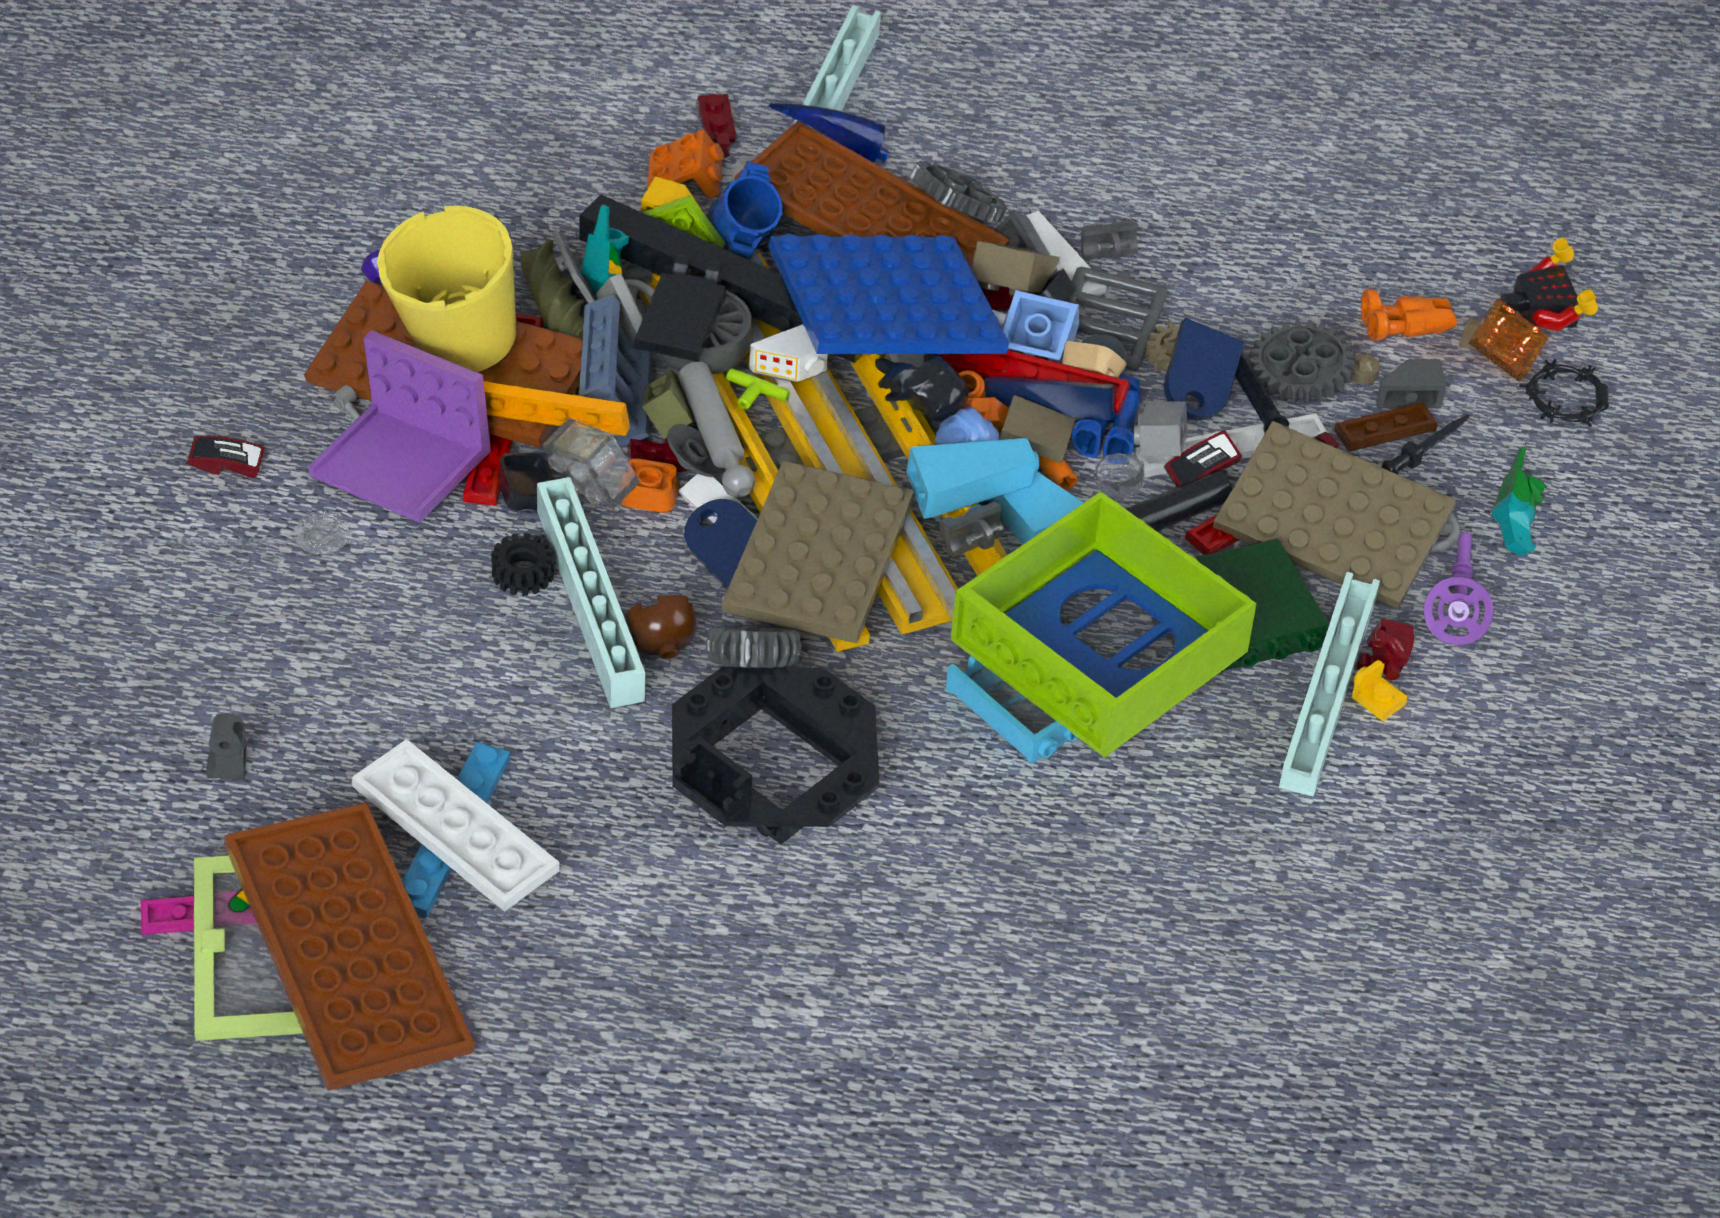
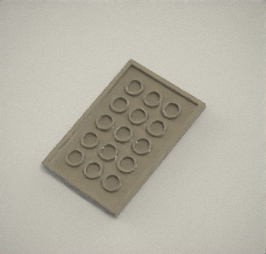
M1272 421L1216 516L1213 528L1220 529L1226 534H1232L1235 538L1251 545L1279 539L1294 564L1343 585L1346 572L1353 573V580L1372 584L1373 579L1380 580L1376 600L1399 609L1454 510L1456 500Z
M782 461L722 601V612L858 643L914 500V490Z

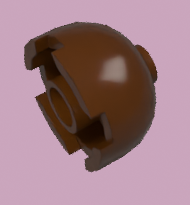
M682 595L657 597L659 604L643 609L642 604L639 603L627 611L624 616L633 642L639 650L649 655H659L661 659H669L679 655L680 650L686 647L692 640L697 627L696 616L692 602L689 603L688 597Z

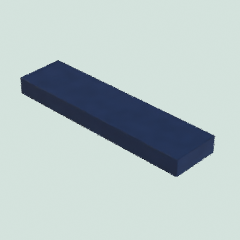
M988 376L985 379L986 398L995 397L1008 408L1013 396L1016 395L1069 417L1112 420L1115 416L1114 385L999 376Z

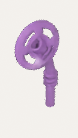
M1468 532L1459 534L1457 559L1452 566V577L1437 583L1428 593L1424 603V618L1427 627L1435 637L1451 645H1466L1478 640L1487 632L1493 619V603L1488 591L1479 582L1471 579L1473 566L1470 563L1472 535ZM1452 585H1454L1453 594H1451V592H1450V590H1449V588H1448L1449 586H1452ZM1468 587L1473 589L1470 595H1467ZM1439 596L1441 598L1438 604L1439 619L1434 620L1433 603L1435 598ZM1483 600L1485 607L1484 618L1481 624H1478L1476 622L1480 611L1478 601ZM1445 602H1448V614L1444 616L1443 606ZM1471 604L1474 605V614L1472 618L1468 616L1469 605ZM1448 624L1454 627L1466 626L1469 634L1457 636L1448 634L1444 630Z

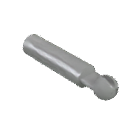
M700 361L689 363L680 370L678 379L709 455L716 467L725 468L726 470L722 481L723 488L727 494L736 498L745 497L753 490L755 480L750 468L739 463L744 457V450L709 366Z

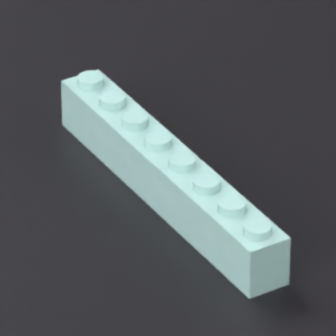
M570 477L537 483V513L550 548L553 549L556 564L610 708L644 702L645 671Z

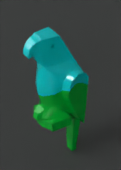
M1523 446L1518 449L1509 473L1504 477L1492 510L1494 520L1501 526L1505 548L1517 555H1528L1536 548V545L1532 544L1530 526L1536 514L1535 505H1539L1543 501L1541 495L1546 484L1532 475L1525 476L1522 464L1526 448Z

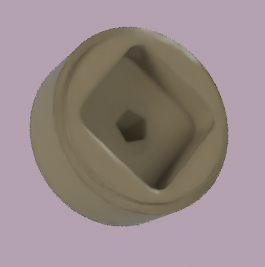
M1367 354L1355 355V373L1351 374V380L1359 384L1375 382L1380 371L1379 361Z

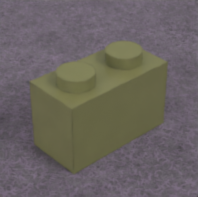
M672 369L644 386L642 408L664 439L667 438L668 431L674 425L683 424L691 426L693 413L679 379Z

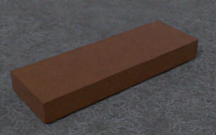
M1421 402L1335 423L1334 431L1347 451L1351 452L1436 431L1438 423L1424 403Z

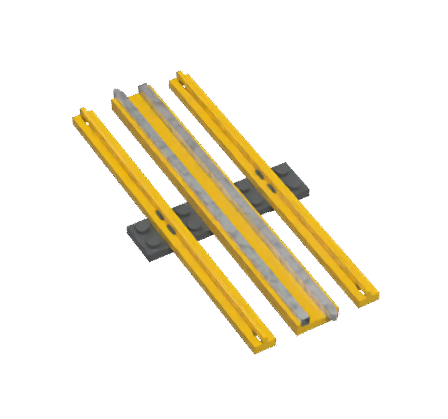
M754 250L751 259L748 260L770 269L761 253H757ZM652 274V283H648V285L655 290L661 276ZM640 291V297L648 308L650 300ZM752 318V343L784 332ZM750 349L745 357L748 366L750 365ZM863 354L856 363L850 361L875 403L874 406L854 411L828 367L827 371L799 382L753 373L757 378L784 387L790 391L789 399L786 402L765 395L783 429L759 435L744 409L738 405V398L724 373L712 374L744 450V457L739 463L749 467L754 474L755 486L747 496H751L760 513L782 461L897 486L883 461L906 456L909 459L911 447L935 445L936 433L943 421L930 419L925 413L913 409L906 400L896 402L885 401V396L891 392V389L879 387L878 382L885 374L875 366V360L882 357L886 358L885 354ZM725 468L719 476L714 477L722 486ZM977 503L941 514L943 519L950 516L956 519L965 515L968 508L977 505ZM911 508L877 592L901 635L952 621L955 591L958 590ZM998 538L994 539L993 547L984 550L978 546L965 552L964 555L978 576L1006 557L1007 553ZM864 625L858 643L829 637L836 652L869 644L870 633Z

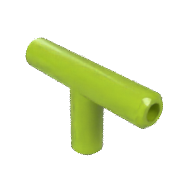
M734 368L729 369L726 378L728 381L747 388L738 400V405L742 409H749L760 393L783 402L789 399V389Z

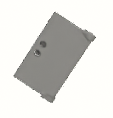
M554 230L552 234L562 254L555 258L560 270L563 271L568 267L574 282L587 302L596 301L587 279L581 275L582 261L579 257L575 258L559 231Z

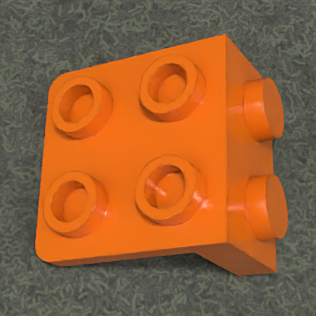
M704 129L693 134H686L681 139L669 144L658 146L650 154L647 189L655 177L677 183L693 178L707 198L720 195V182L723 179L721 172L722 160H724L722 148L718 143L712 141Z

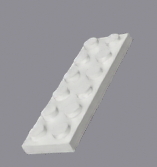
M407 739L352 777V787L504 912L559 872L558 860Z

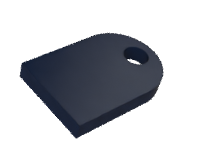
M1185 318L1180 324L1164 380V393L1167 401H1186L1187 395L1194 396L1199 401L1200 407L1199 409H1193L1186 402L1187 419L1206 420L1218 414L1229 399L1244 342Z
M717 499L701 505L690 515L685 525L684 536L692 554L728 590L757 520L738 502L729 499ZM711 516L717 517L713 525L708 527L701 526L706 518Z

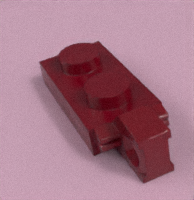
M728 94L700 95L697 97V105L702 129L706 131L714 143L720 145L724 157H729L730 143H735L736 131Z

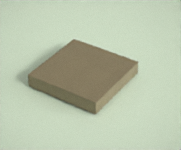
M1014 395L999 439L1028 438L1032 450L1036 451L1038 455L1061 463L1066 453L1076 419Z

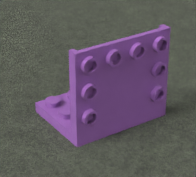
M371 330L364 337L372 405L308 466L309 475L312 478L421 523L491 452L483 375Z

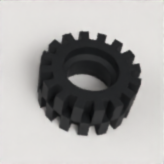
M517 533L512 534V540L504 537L501 539V544L496 543L494 546V551L491 554L492 577H494V583L496 585L500 584V589L504 592L510 588V594L516 595L518 590L522 591V596H528V590H532L533 594L539 593V586L546 589L548 582H552L554 552L552 548H549V543L546 540L541 543V537L537 535L532 540L528 533H524V537L519 538ZM518 561H528L535 565L527 568H518L511 564Z

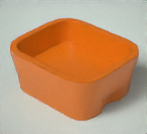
M637 458L629 460L618 492V502L626 507L648 511L668 512L672 510L680 490L676 467L668 463Z

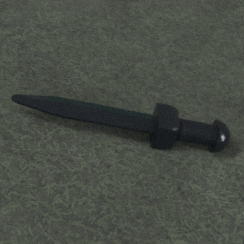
M1466 415L1451 422L1418 445L1412 441L1407 442L1402 447L1401 454L1391 461H1384L1381 468L1397 475L1406 466L1411 469L1416 468L1421 464L1424 452L1451 435L1470 416Z

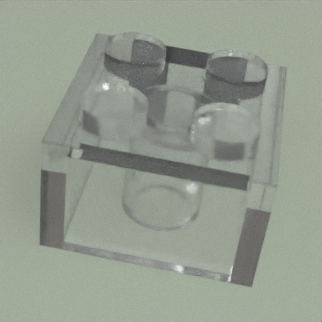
M570 417L542 445L549 455V464L560 473L562 478H571L577 496L580 495L587 498L594 505L598 506L601 504L614 510L640 483L639 478L612 434Z

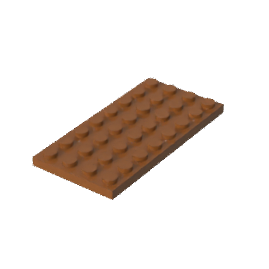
M798 120L751 161L769 167L770 184L774 185L773 187L782 198L783 214L818 234L831 237H844L845 235H856L859 237H875L877 235L889 237H906L908 235L937 237L945 235L954 237L971 270L977 241L1008 245L1010 241L1007 237L957 209H952L939 203L934 199V196L927 194L925 191ZM743 169L735 176V180L738 179Z
M369 281L364 283L304 373L306 382L334 391L348 385L355 391L357 397L372 401L364 337L372 330L417 348L383 285ZM516 321V337L510 351L498 363L477 373L483 375V381L573 395L580 384L583 339ZM487 415L489 434L538 448L542 446L554 426Z
M367 802L225 835L224 846L327 1091L473 1053L475 1043Z

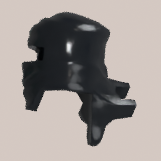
M924 354V364L920 367L903 362L894 363L884 357L875 360L876 368L885 374L878 382L879 387L891 389V392L885 396V401L896 402L906 400L913 409L925 413L934 421H944L949 416L956 414L960 409H964L969 395L967 383L953 369V366L949 365L948 361H944L940 355Z

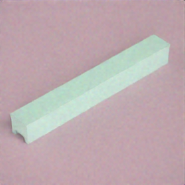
M852 5L794 123L798 120L829 138L880 34L881 11L875 10L872 16L859 13L858 6Z
M1346 572L1283 765L1279 785L1280 788L1313 797L1372 615L1380 580L1373 579L1372 584L1353 580V573Z

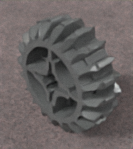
M761 625L713 627L709 630L706 645L708 660L712 663L747 668H783L794 666L799 663L802 648L800 633L795 629Z

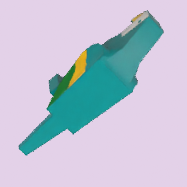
M606 205L600 207L594 235L590 233L588 235L581 275L589 282L596 300H598L596 293L610 277L619 273L622 275L620 253L623 246L628 244L629 236L625 235L622 231L609 228V207Z

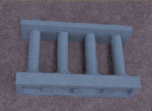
M611 294L585 305L579 396L626 403L630 428L626 436L617 435V444L621 448L628 445L630 439L642 440L649 437L650 418L642 408L644 386L652 382L653 352L634 348L633 343L619 327L620 301L614 294Z

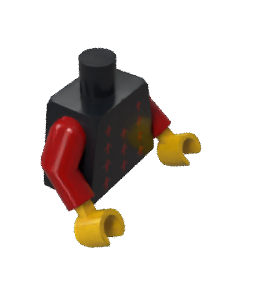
M1559 238L1553 243L1552 248L1555 253L1551 257L1547 255L1532 269L1517 277L1513 293L1501 294L1500 306L1502 312L1519 311L1525 326L1541 327L1555 332L1563 328L1577 327L1578 319L1581 318L1582 313L1590 316L1597 312L1598 304L1594 292L1588 289L1582 291L1577 296L1564 266L1557 265L1558 262L1567 263L1574 258V250L1572 246H1569L1566 238Z

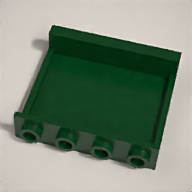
M1279 539L1195 557L1198 562L1216 575L1221 576L1227 583L1241 593L1246 594L1256 603L1248 652L1223 671L1240 666L1251 667L1257 662L1270 659L1280 660L1288 655L1304 651L1314 652L1323 646L1329 623Z

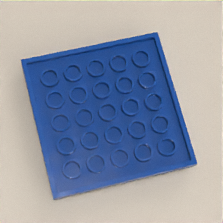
M793 234L770 236V252L817 354H1007L1009 341L954 237L945 235L937 237H919L916 235H908L906 237H889L886 235H877L875 237H859L856 235L831 237L822 234L814 236H796Z

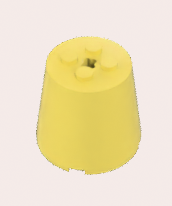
M444 206L445 211L426 216L423 211L397 226L382 244L377 261L381 283L417 349L475 372L485 370L506 356L512 348L516 337L513 247L508 231L496 217L472 207Z

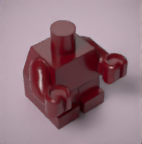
M1380 619L1375 630L1372 631L1367 639V645L1372 648L1373 655L1369 656L1363 653L1357 661V669L1360 670L1364 666L1369 667L1377 660H1380L1384 663L1382 674H1385L1388 680L1398 679L1401 670L1409 660L1413 648V626Z

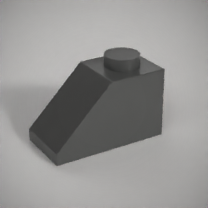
M1407 359L1380 382L1376 402L1377 408H1400L1421 402L1427 408H1441L1446 383L1440 359Z

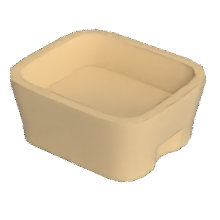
M1066 341L1064 344L1062 364L1119 378L1127 364L1117 353L1105 346L1075 341Z

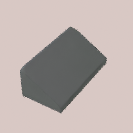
M1013 210L994 230L1010 239L1008 246L1050 255L1031 221L1023 214Z

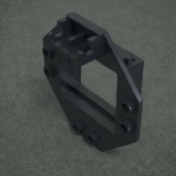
M721 667L672 704V786L724 826L757 827L764 837L770 836L781 845L803 827H830L879 788L875 705L824 668ZM761 709L838 765L837 768L783 810L752 787V775L714 747L716 743Z

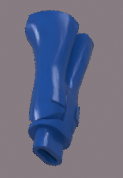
M1123 374L1119 378L1129 380L1130 388L1120 414L1115 413L1112 420L1083 419L1078 421L1073 428L1071 434L1072 443L1076 451L1081 455L1091 458L1097 457L1109 423L1114 424L1105 439L1103 447L1104 461L1120 464L1128 460L1133 453L1135 444L1133 425L1139 408L1141 395L1140 381L1135 377Z

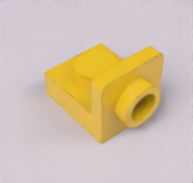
M1377 660L1369 667H1362L1356 673L1353 679L1354 688L1351 698L1381 721H1384L1406 705L1408 696L1382 677L1384 663Z

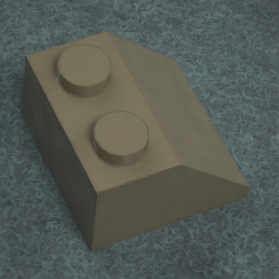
M977 241L972 272L976 280L981 281L980 287L984 289L999 291V286L1009 288L1008 294L1014 295L1016 290L1025 293H1040L1059 264L1060 257L1004 244Z

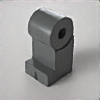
M221 713L216 715L212 722L209 739L210 751L206 768L207 778L244 780L248 756L245 724L235 714Z

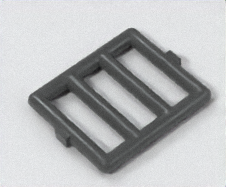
M1078 267L1071 281L1077 289L1066 302L1144 320L1139 332L1079 317L1078 330L1097 335H1111L1121 341L1135 344L1132 354L1127 355L1125 368L1139 369L1146 353L1149 335L1151 332H1154L1166 300L1167 289L1163 286L1131 279L1128 273L1118 271L1117 275L1086 267ZM1085 281L1153 298L1149 308L1081 291Z

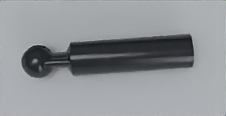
M1218 470L1128 507L1126 510L1137 518L1142 519L1148 526L1158 532L1224 504L1232 491V487L1227 476Z

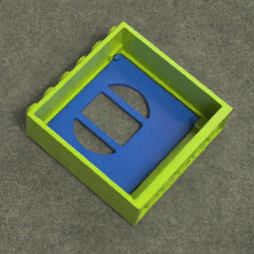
M1100 491L955 591L951 641L1105 758L1248 652L1256 603L1246 594L1241 593L1227 583L1221 576L1216 575L1198 562L1195 557L1184 552L1173 544L1171 540L1159 534L1142 519L1137 518L1117 501L1112 500ZM1093 589L1115 591L1067 626L1061 624L1060 611L1067 600L1074 595ZM1125 599H1130L1160 621V623L1110 659H1104L1075 637L1077 633ZM1167 632L1173 633L1175 648L1172 654L1162 663L1138 670L1119 668Z

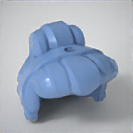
M967 407L966 409H960L956 414L949 416L940 424V428L936 433L935 445L1000 439L998 430L990 420L982 417L976 409Z

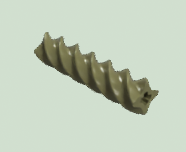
M547 240L537 249L522 251V272L530 285L531 293L539 306L540 315L548 330L583 339L584 317L580 315V311L585 303V299L571 294V289L575 282L572 277L566 276L560 270L555 260L559 255L553 252V240ZM580 384L575 390L577 396L579 395Z

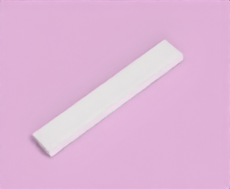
M1317 413L1287 419L1289 428L1312 438L1327 432ZM1263 424L1226 430L1241 453V459L1252 457L1265 435ZM1219 432L1186 438L1182 452ZM1140 447L1134 448L1132 453L1144 478L1166 474L1164 465L1176 457H1141Z

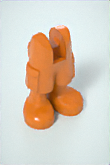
M1365 289L1361 296V317L1364 326H1368L1367 334L1371 341H1382L1386 337L1401 334L1403 337L1407 336V338L1427 334H1440L1457 325L1456 315L1451 310L1452 305L1448 298L1400 296L1396 300L1395 306L1382 304L1380 295L1374 289Z

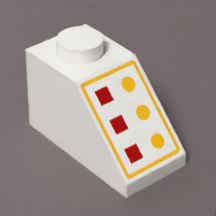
M802 324L750 344L749 369L753 373L799 382L827 371L828 354L816 353Z

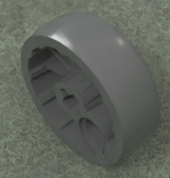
M726 291L724 301L699 360L709 366L712 374L728 371L740 364L747 356L750 344L752 343L753 323L750 311L738 296L729 291ZM659 354L668 365L677 370H681L689 363L696 362Z

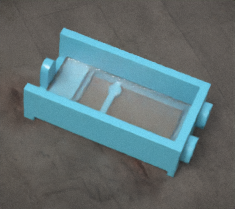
M972 656L968 660L966 674L954 664L948 666L946 690L951 694H955L1023 754L1030 764H1033L1042 757L1044 759L1049 758L1062 744L1067 741L1074 742L1078 739L1076 735Z

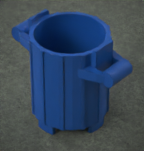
M751 161L746 162L738 179L733 182L731 181L706 214L708 220L725 241L723 249L746 259H751L753 251L759 247L777 226L783 214L782 198L773 187L774 185L770 184L769 167Z

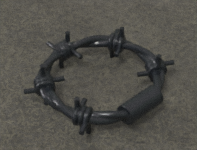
M1553 359V363L1545 360L1546 365L1531 378L1527 385L1519 384V387L1526 388L1529 400L1533 399L1536 407L1543 412L1540 419L1544 417L1550 418V423H1553L1554 418H1560L1569 422L1586 423V425L1591 427L1592 424L1590 422L1593 421V418L1609 407L1608 386L1603 383L1601 384L1599 378L1592 374L1596 369L1592 368L1591 365L1588 368L1583 367L1579 369L1569 365H1555L1556 359ZM1556 373H1576L1578 376L1575 378V381H1578V379L1579 382H1582V380L1585 382L1589 381L1595 386L1596 409L1591 411L1588 407L1582 406L1583 411L1580 414H1561L1558 412L1561 408L1560 405L1557 408L1551 406V400L1546 405L1537 397V394L1546 393V391L1539 390L1538 380L1542 376H1544V380L1547 377L1555 380L1553 376Z

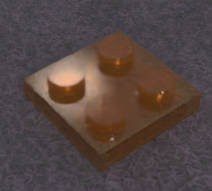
M1498 298L1489 308L1469 344L1520 382L1529 372L1548 336Z

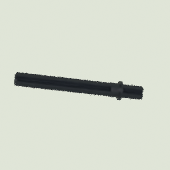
M1242 350L1235 377L1262 421L1264 433H1266L1272 421L1289 428L1287 418L1282 416L1277 410Z

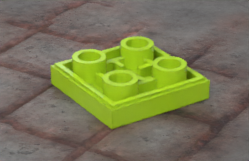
M691 195L642 212L721 248L724 246L725 241Z

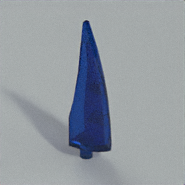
M770 103L768 105L769 108L814 128L821 134L875 163L876 159L886 161L889 156V150L881 147L885 137V125L878 124L864 117L824 107Z

